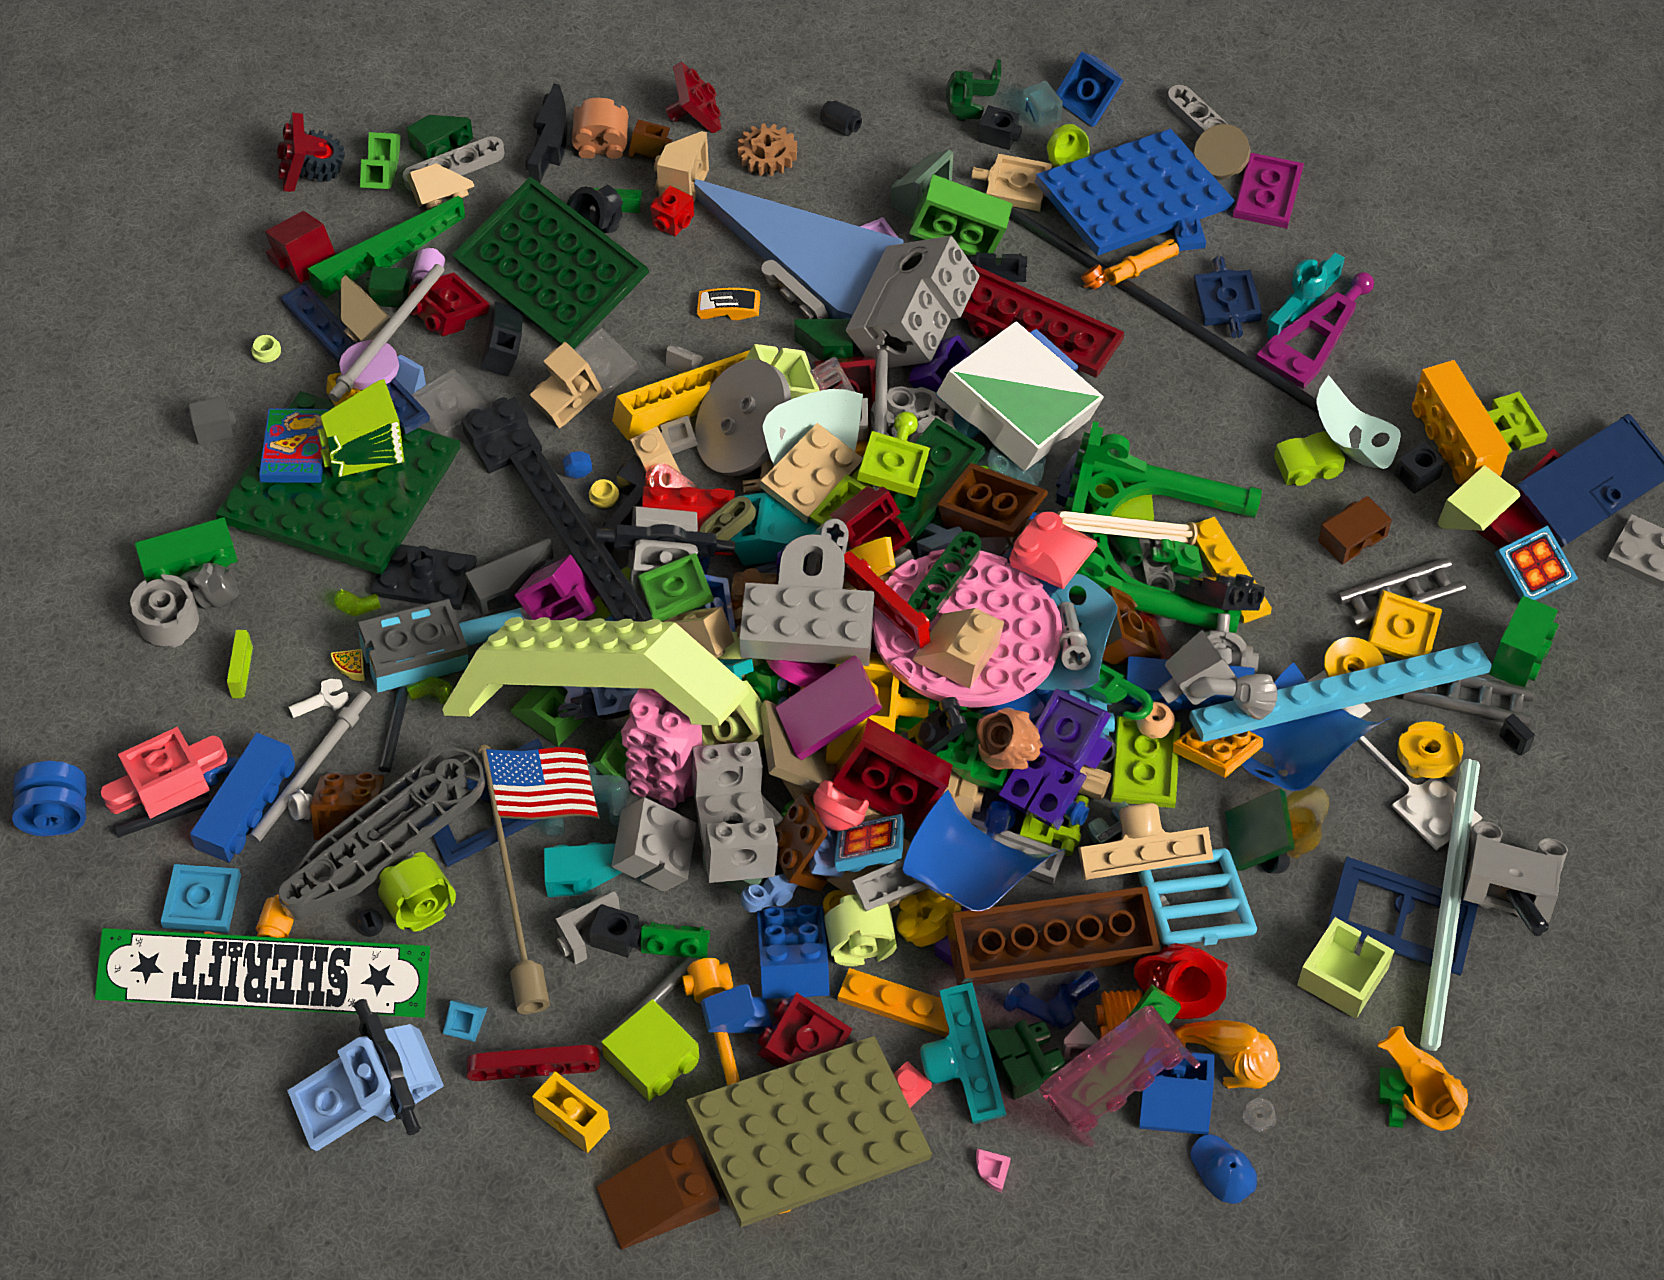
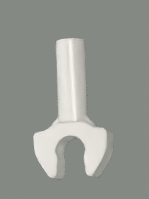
M328 679L322 681L321 691L318 695L289 706L292 717L295 718L321 706H328L333 711L342 708L349 700L348 693L343 692L336 696L330 695L332 692L343 687L341 680Z

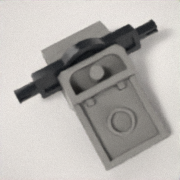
M633 506L632 526L617 525L616 530L596 528L595 541L614 542V548L629 550L628 568L631 569L629 583L648 611L650 609L638 578L639 575L694 553L697 556L713 557L715 552L734 554L735 541L717 540L714 533L698 532L697 512Z

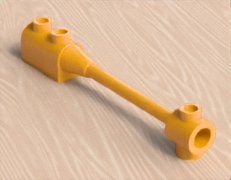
M703 958L691 963L687 968L688 975L682 976L686 996L694 995L695 1001L700 1004L704 998L733 988L728 963L720 964V961L716 958ZM714 1032L727 1086L740 1082L728 1033Z

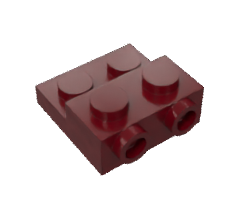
M453 272L440 276L410 314L413 316L418 315L425 321L426 328L429 331H436L443 337L464 330L466 320L487 314L490 303ZM418 284L410 286L408 297Z
M796 992L788 1000L783 998L776 1006L772 1015L777 1020L772 1028L766 1026L760 1034L757 1043L761 1045V1048L757 1055L777 1068H781L843 1047L853 1029Z

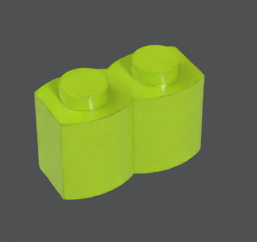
M1327 431L1318 432L1306 438H1293L1276 445L1274 455L1286 485L1296 484L1297 486H1303L1314 478H1335L1343 472L1345 463L1340 447L1331 439Z

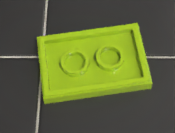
M1117 716L1116 752L1113 763L1111 802L1122 803L1125 801L1129 804L1155 803L1158 807L1175 808L1179 755L1173 752V743L1180 738L1181 722H1175L1174 728L1165 737L1151 739L1138 730L1135 720H1130L1124 716Z

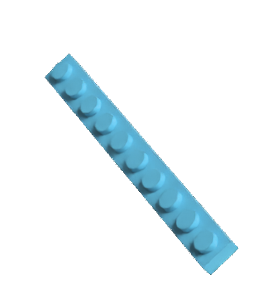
M1475 642L1277 690V701L1273 711L1261 720L1253 719L1237 707L1233 700L1191 710L1190 721L1201 741L1206 742L1490 672L1492 664L1479 643Z

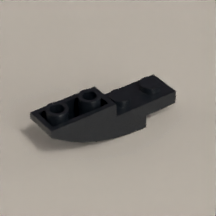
M555 83L550 93H546L544 96L541 112H537L533 123L534 129H537L535 148L532 154H528L525 168L529 171V177L531 176L539 183H541L549 164L560 166L567 145L568 128L565 101L560 85Z

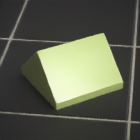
M1484 465L1446 500L1437 524L1443 529L1483 531L1521 495L1517 489Z

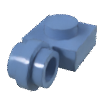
M785 874L768 877L763 886L753 884L744 888L740 895L741 905L748 912H757L774 905L783 906L792 899L793 892L798 885L788 882Z

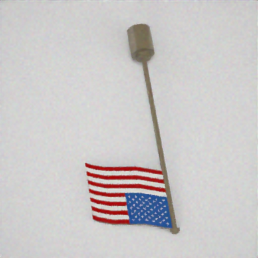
M483 744L478 748V753L482 754L521 957V962L517 963L515 968L510 971L517 1012L526 1015L546 1010L550 1006L543 966L527 958L501 818L539 820L582 816L599 819V814L584 750L554 747L509 751L490 749L488 745Z

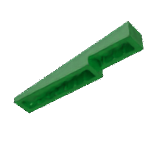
M459 196L454 197L308 268L311 286L326 299L341 289V279L345 275L353 281L368 270H372L373 266L391 267L464 219L463 199Z

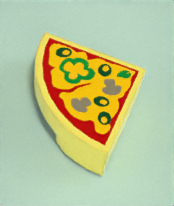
M362 649L331 653L333 665L338 671L348 676L349 679L365 680Z

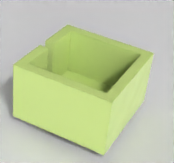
M754 344L744 359L762 360L779 369L788 382L791 399L820 391L805 351L782 348L779 352L777 347Z
M1335 917L1303 965L1297 985L1357 1019L1387 972L1395 950L1367 936L1364 940L1360 956L1355 954L1362 932Z

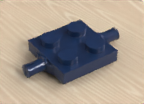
M1217 256L1212 260L1215 271L1209 274L1194 275L1193 283L1204 326L1228 324L1231 336L1236 338L1237 334V338L1243 335L1242 322L1261 321L1262 311L1251 270H1227L1224 257L1220 256L1219 259Z

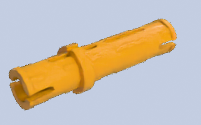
M1168 239L1138 255H1130L1123 258L1121 263L1104 270L1106 282L1110 281L1109 285L1114 286L1127 278H1136L1142 271L1177 256L1179 253L1177 243L1172 244L1174 240Z

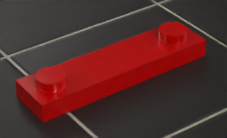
M851 551L845 553L844 579L856 590L874 591V606L920 649L931 643L929 633L930 622L926 615L921 611L917 612L872 571L866 560L863 558L859 559Z

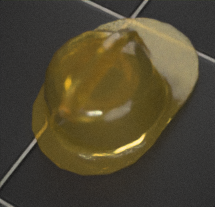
M1309 786L1303 790L1294 791L1287 797L1295 849L1289 851V853L1297 859L1302 854L1314 850L1322 839L1321 825L1328 813L1330 803L1326 792L1317 786Z

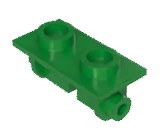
M651 921V924H644L642 926L641 953L698 959L707 958L711 931L704 930V926H681V929H675V925L659 924Z

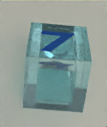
M1047 81L1031 85L1022 90L1021 109L1037 129L1061 120L1063 101Z

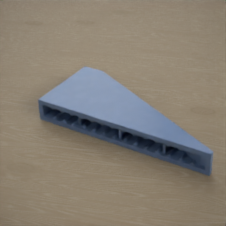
M698 179L694 182L697 200L765 261L774 260L824 304L831 319L852 318L886 247L904 243L903 239L719 185Z

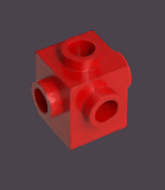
M670 185L651 204L652 226L656 227L659 231L676 237L683 228L685 229L689 226L694 217L693 196Z

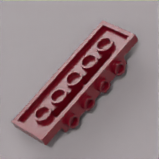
M973 265L980 277L961 317L969 320L968 328L978 338H985L987 336L993 339L1017 321L1029 333L1037 329L1079 366L1077 370L1095 378L1098 377L1124 339V331Z

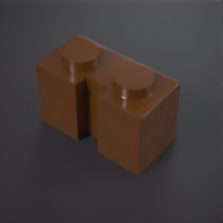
M1366 496L1358 502H1351L1338 515L1326 518L1320 526L1321 531L1318 542L1343 565L1359 555L1365 547L1368 546L1370 548L1387 537L1392 519L1369 496Z

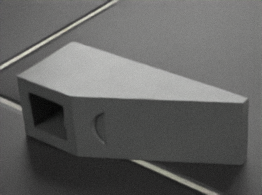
M550 538L541 542H535L527 548L512 554H506L498 560L486 565L477 566L465 573L468 590L483 616L511 605L517 599L515 593L530 578L534 571L539 567L541 568L548 559L552 560L554 558Z

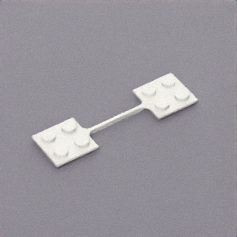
M1325 670L1308 680V682L1328 678ZM1364 703L1342 708L1359 718L1371 711ZM1364 736L1359 738L1358 741L1408 789V794L1393 803L1391 807L1436 851L1449 843L1457 793L1442 778H1431L1421 785L1411 783ZM1475 810L1473 811L1472 826L1482 819Z

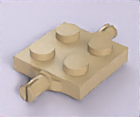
M998 154L996 162L990 170L974 167L972 179L988 181L986 192L988 195L1013 203V207L1040 212L1046 195L1034 181L1036 174L1052 169V164Z

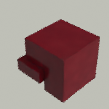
M304 210L265 231L271 245V249L265 251L268 259L281 270L287 267L289 275L300 284L310 279L308 268L336 255L324 224Z
M866 486L830 514L831 519H839L847 526L849 531L847 547L849 550L879 538L891 537L894 553L912 539L904 523L896 517L901 512L892 495L883 486L877 491Z

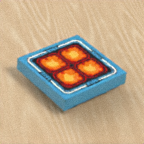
M1548 526L1495 552L1497 559L1520 599L1522 596H1526L1533 600H1538L1578 579Z
M902 814L862 822L860 825L853 826L849 830L838 831L834 861L837 871L858 872L866 866L879 863L881 865H890L901 859L905 827Z

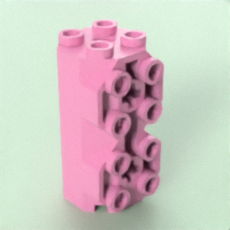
M639 688L629 704L630 717L621 730L622 743L628 749L626 756L629 758L625 764L626 779L631 782L629 788L634 794L640 797L648 795L658 799L663 806L672 809L678 803L684 802L687 797L694 795L691 782L693 747L703 746L701 725H691L690 719L686 714L654 689Z

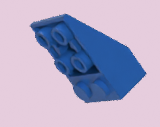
M823 906L769 907L757 911L762 1000L790 998L796 992L803 997L830 996Z

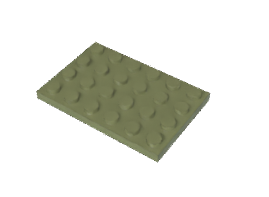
M875 1036L689 1098L685 1104L740 1228L930 1160L932 1156L927 1141Z

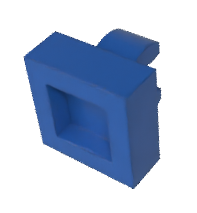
M1199 218L1195 219V222H1188L1186 224L1185 220H1181L1179 227L1172 229L1179 251L1206 247V239Z

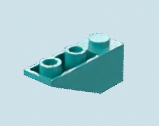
M593 842L583 846L561 844L552 848H544L547 897L582 895L623 873L612 867L615 844Z

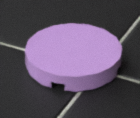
M372 340L358 342L343 353L339 362L341 375H344ZM385 343L353 382V388L363 390L381 379H385L386 384L392 381L397 375L399 362L396 351L390 344Z

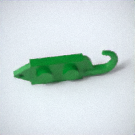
M1102 663L1099 682L1089 688L1080 689L1105 704L1107 702L1116 703L1127 695L1141 702L1143 707L1139 712H1123V716L1130 720L1144 719L1153 710V700L1145 690L1123 678L1124 675Z

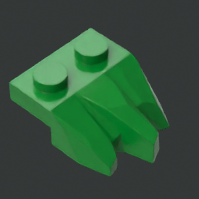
M971 711L961 713L960 716H963L967 723V729L945 745L948 748L947 750L939 751L936 756L952 764V771L972 784L1001 791L1011 776L1013 769H994L982 761L978 752L980 741L977 738L976 726L979 719L986 715Z

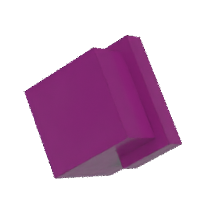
M571 554L533 573L515 593L516 598L533 620L547 617L550 620L576 618L577 621H580L593 614L597 609L593 600L598 595Z

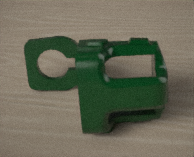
M1000 59L995 61L990 80L973 79V72L954 71L951 74L946 87L947 107L950 113L956 115L958 121L981 119L984 107L972 103L973 95H995L1001 79Z

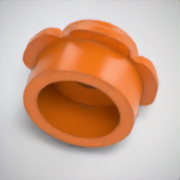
M1100 264L1092 267L1081 276L1085 283L1083 285L1084 288L1091 287L1094 290L1106 282L1104 278L1106 274Z

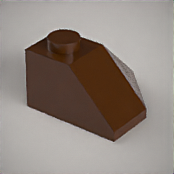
M1111 585L1108 586L1105 591L1116 602L1117 614L1110 628L1102 659L1111 664L1128 663L1129 656L1161 658L1162 655L1156 631L1149 621L1143 623L1141 617L1134 611V608L1138 605L1129 594Z

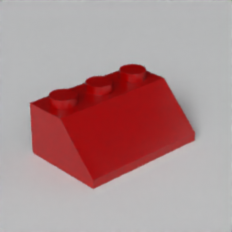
M659 485L653 487L644 486L642 507L697 512L698 532H700L702 524L735 498V490H725L723 488L696 489L693 487L669 488ZM714 553L715 555H732V553Z

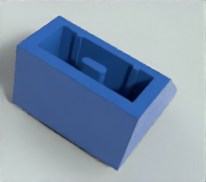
M1149 1049L1142 1062L1139 1129L1208 1135L1214 1086V1054Z

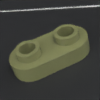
M744 496L736 497L702 524L700 532L714 533L717 540L729 541L751 523L756 515V509L749 498Z

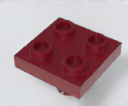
M682 61L674 65L673 71L679 100L666 106V112L670 119L676 122L689 113L711 133L721 130L719 119L721 112L716 105L715 97L717 94L714 87L709 82L705 83L695 69L688 68Z

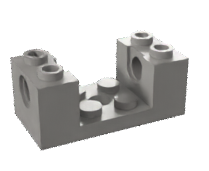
M758 741L693 747L691 782L709 883L775 877L778 843L773 818L765 817L761 796L763 766ZM736 820V821H738L739 823H738V824H728V823H726V821Z

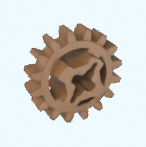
M765 123L761 125V129L752 126L751 133L744 131L743 139L738 140V159H741L742 167L748 166L750 173L758 170L759 176H762L764 172H768L770 176H773L774 171L777 170L783 174L784 166L792 168V161L797 160V141H794L793 133H786L785 127L777 130L776 124H773L771 128H767Z

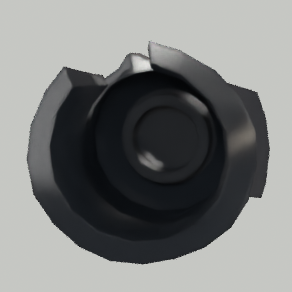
M607 184L599 190H594L592 187L587 186L581 187L569 197L566 204L604 234L615 232L619 228L622 218L623 201L617 191Z

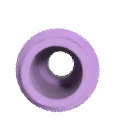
M426 248L417 253L411 274L413 285L420 283L435 264H440L444 267L445 258L438 250Z

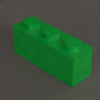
M225 517L135 543L147 583L161 579L160 575L163 574L179 577L187 571L196 569L203 563L219 564L226 568L231 563L238 562Z

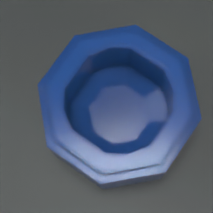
M571 452L562 459L565 476L573 479L583 478L593 471L590 454L585 452Z

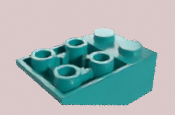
M767 492L743 495L752 502L756 509V515L749 525L731 538V541H735V552L743 566L775 562L777 552L782 551L789 542L798 537L813 534L820 526L811 520L805 523Z

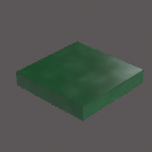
M1278 788L1225 811L1231 854L1236 870H1246L1295 849L1286 792Z

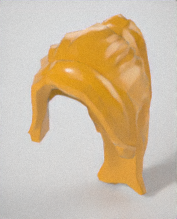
M1229 1020L1187 1023L1176 1029L1172 1034V1043L1174 1045L1196 1043L1207 1047L1213 1053L1219 1054L1227 1068L1235 1076L1223 1077L1224 1081L1222 1084L1228 1089L1237 1087L1261 1089L1268 1082L1274 1080L1279 1073L1280 1063L1275 1045L1268 1035L1258 1032L1255 1027L1246 1023Z
M1392 1027L1389 1030L1388 1037L1379 1041L1377 1046L1387 1050L1400 1067L1406 1083L1412 1087L1414 1104L1404 1094L1402 1097L1404 1108L1422 1124L1439 1131L1453 1129L1460 1123L1465 1113V1108L1468 1104L1467 1089L1461 1084L1460 1079L1454 1078V1075H1450L1445 1070L1441 1062L1428 1053L1416 1048L1407 1039L1404 1027Z

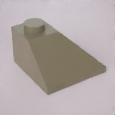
M345 275L341 279V321L347 326L344 332L356 343L359 340H373L391 317L358 284Z

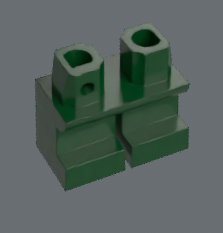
M1023 1019L1010 1029L1001 1031L998 1028L987 1032L986 1037L992 1060L998 1072H1000L1013 1100L1050 1084L1051 1076L1065 1067V1059L1058 1048L1042 1053L1039 1047L1051 1040L1049 1029L1044 1021L1027 1025L1025 1019Z

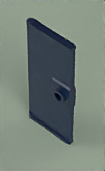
M1626 414L1618 421L1528 478L1518 482L1513 487L1519 491L1521 495L1519 498L1526 504L1541 525L1549 527L1557 543L1563 548L1664 482V456L1640 428L1636 420L1630 414Z

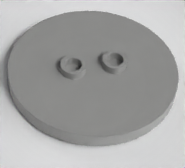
M744 360L727 368L712 383L700 405L695 427V437L698 443L697 449L708 467L724 475L740 476L754 471L770 458L762 428L767 414L777 405L791 400L788 382L779 369L762 360ZM782 427L779 430L781 440L786 432V429Z

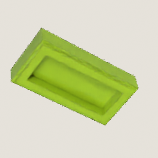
M236 630L227 679L232 698L245 697L253 650L247 630Z

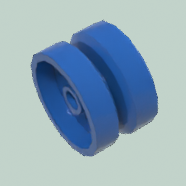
M56 761L35 762L19 769L13 778L14 801L12 804V821L14 825L21 831L35 836L70 834L81 828L86 820V802L84 799L87 793V779L84 772L76 766Z

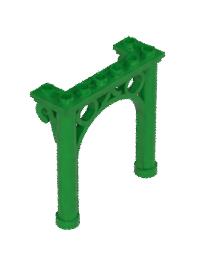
M1093 421L1090 433L1084 431L1080 444L1081 450H1078L1074 468L1079 469V473H1073L1069 491H1073L1074 496H1068L1064 511L1084 513L1086 500L1088 499L1093 507L1099 509L1090 514L1112 516L1116 509L1128 500L1138 496L1154 494L1209 506L1255 518L1262 489L1251 486L1247 489L1147 464V462L1129 454L1130 442L1124 436L1107 434L1102 437L1104 428L1098 427L1099 422ZM1122 483L1130 484L1131 486L1124 488ZM1106 484L1114 490L1115 495L1111 498L1100 497L1096 493L1095 488L1097 485ZM1086 532L1091 539L1097 541L1098 546L1076 574L1088 577L1104 590L1111 585L1129 594L1138 605L1134 608L1137 611L1213 630L1217 628L1218 613L1231 614L1229 632L1236 633L1241 610H1221L1174 591L1150 586L1135 580L1125 573L1114 560L1109 550L1107 534ZM1073 586L1069 591V594L1085 598L1087 596L1086 591L1081 586Z

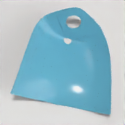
M1075 574L1065 588L1058 589L1052 594L1053 596L1050 599H1053L1056 606H1058L1062 602H1071L1069 591L1073 586H1081L1086 591L1085 602L1082 605L1074 604V608L1076 607L1078 622L1082 623L1079 629L1087 639L1090 662L1083 669L1070 670L1063 665L1061 659L1062 652L1059 651L1052 671L1036 689L1079 690L1089 688L1099 682L1103 653L1110 628L1117 614V604L1113 597L1103 588L1082 574Z

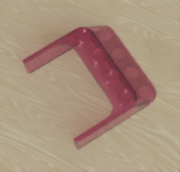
M1150 1005L1134 1013L1049 1077L1040 1086L1039 1092L1068 1129L1085 1144L1092 1147L1096 1143L1088 1132L1098 1124L1097 1119L1107 1111L1112 1113L1120 1109L1126 1103L1127 1096L1135 1090L1142 1091L1148 1088L1155 1081V1075L1163 1069L1170 1070L1174 1068L1183 1058L1187 1059L1195 1069L1201 1064L1179 1034Z

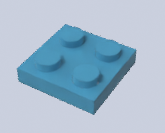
M174 864L161 918L162 927L167 929L229 933L241 878L240 870L236 868Z

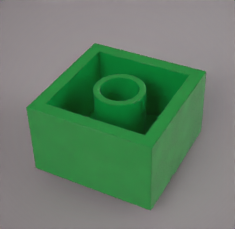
M1522 596L1500 641L1489 675L1521 687H1525L1528 680L1535 682L1543 659L1547 657L1553 643L1552 640L1559 627V624L1554 622L1558 610Z

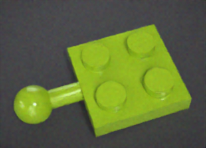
M904 411L899 413L894 419V427L897 431L896 437L875 431L871 432L857 480L916 497L930 448L907 441L908 436L916 431L918 420L913 413Z

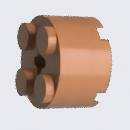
M590 98L584 100L583 105L579 108L577 106L574 108L572 144L579 151L581 158H594L595 154H606L611 159L622 157L623 151L627 146L629 118L628 111L624 106L621 105V108L614 105L613 100L607 98Z

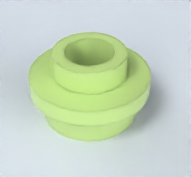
M262 335L255 339L251 351L254 359L267 363L276 360L280 356L281 346L274 337Z

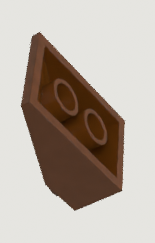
M970 463L937 505L944 529L949 530L959 526L962 532L975 533L979 538L1015 537L1048 493L1046 489Z
M693 1135L658 1148L597 1186V1191L621 1250L720 1211L718 1193Z

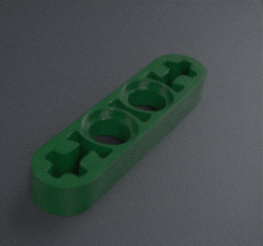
M972 532L958 533L909 598L908 604L915 610L920 609L925 600L928 601L927 609H922L921 612L926 615L929 622L933 621L978 559L982 546L979 536ZM967 545L971 546L966 549L963 556L960 554L961 548H965ZM948 563L956 564L960 568V570L956 572H950L944 568V565ZM931 584H939L943 586L945 590L943 592L936 593L931 591L928 586Z

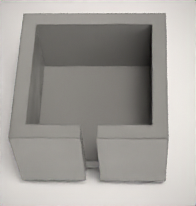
M645 797L621 810L612 867L634 878L641 876L642 882L661 891H667L688 880L697 823Z

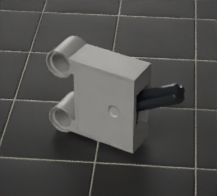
M1485 821L1475 823L1469 840L1467 857L1470 860L1463 900L1479 904L1485 909L1495 908L1514 913L1523 920L1534 936H1541L1543 932L1549 929L1548 923L1558 898L1560 874L1568 848L1561 841L1551 838L1540 840L1536 852L1500 843L1503 835L1500 827Z

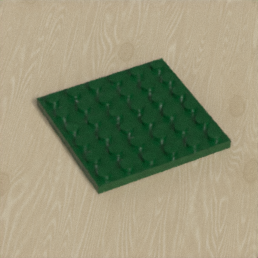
M300 391L288 409L331 410L335 405L331 400ZM417 428L408 434H405L400 429L404 462L337 478L333 477L330 467H324L323 465L321 483L260 482L262 445L216 512V519L225 517L226 523L229 526L382 575L397 546L401 545L460 449V441L421 428Z

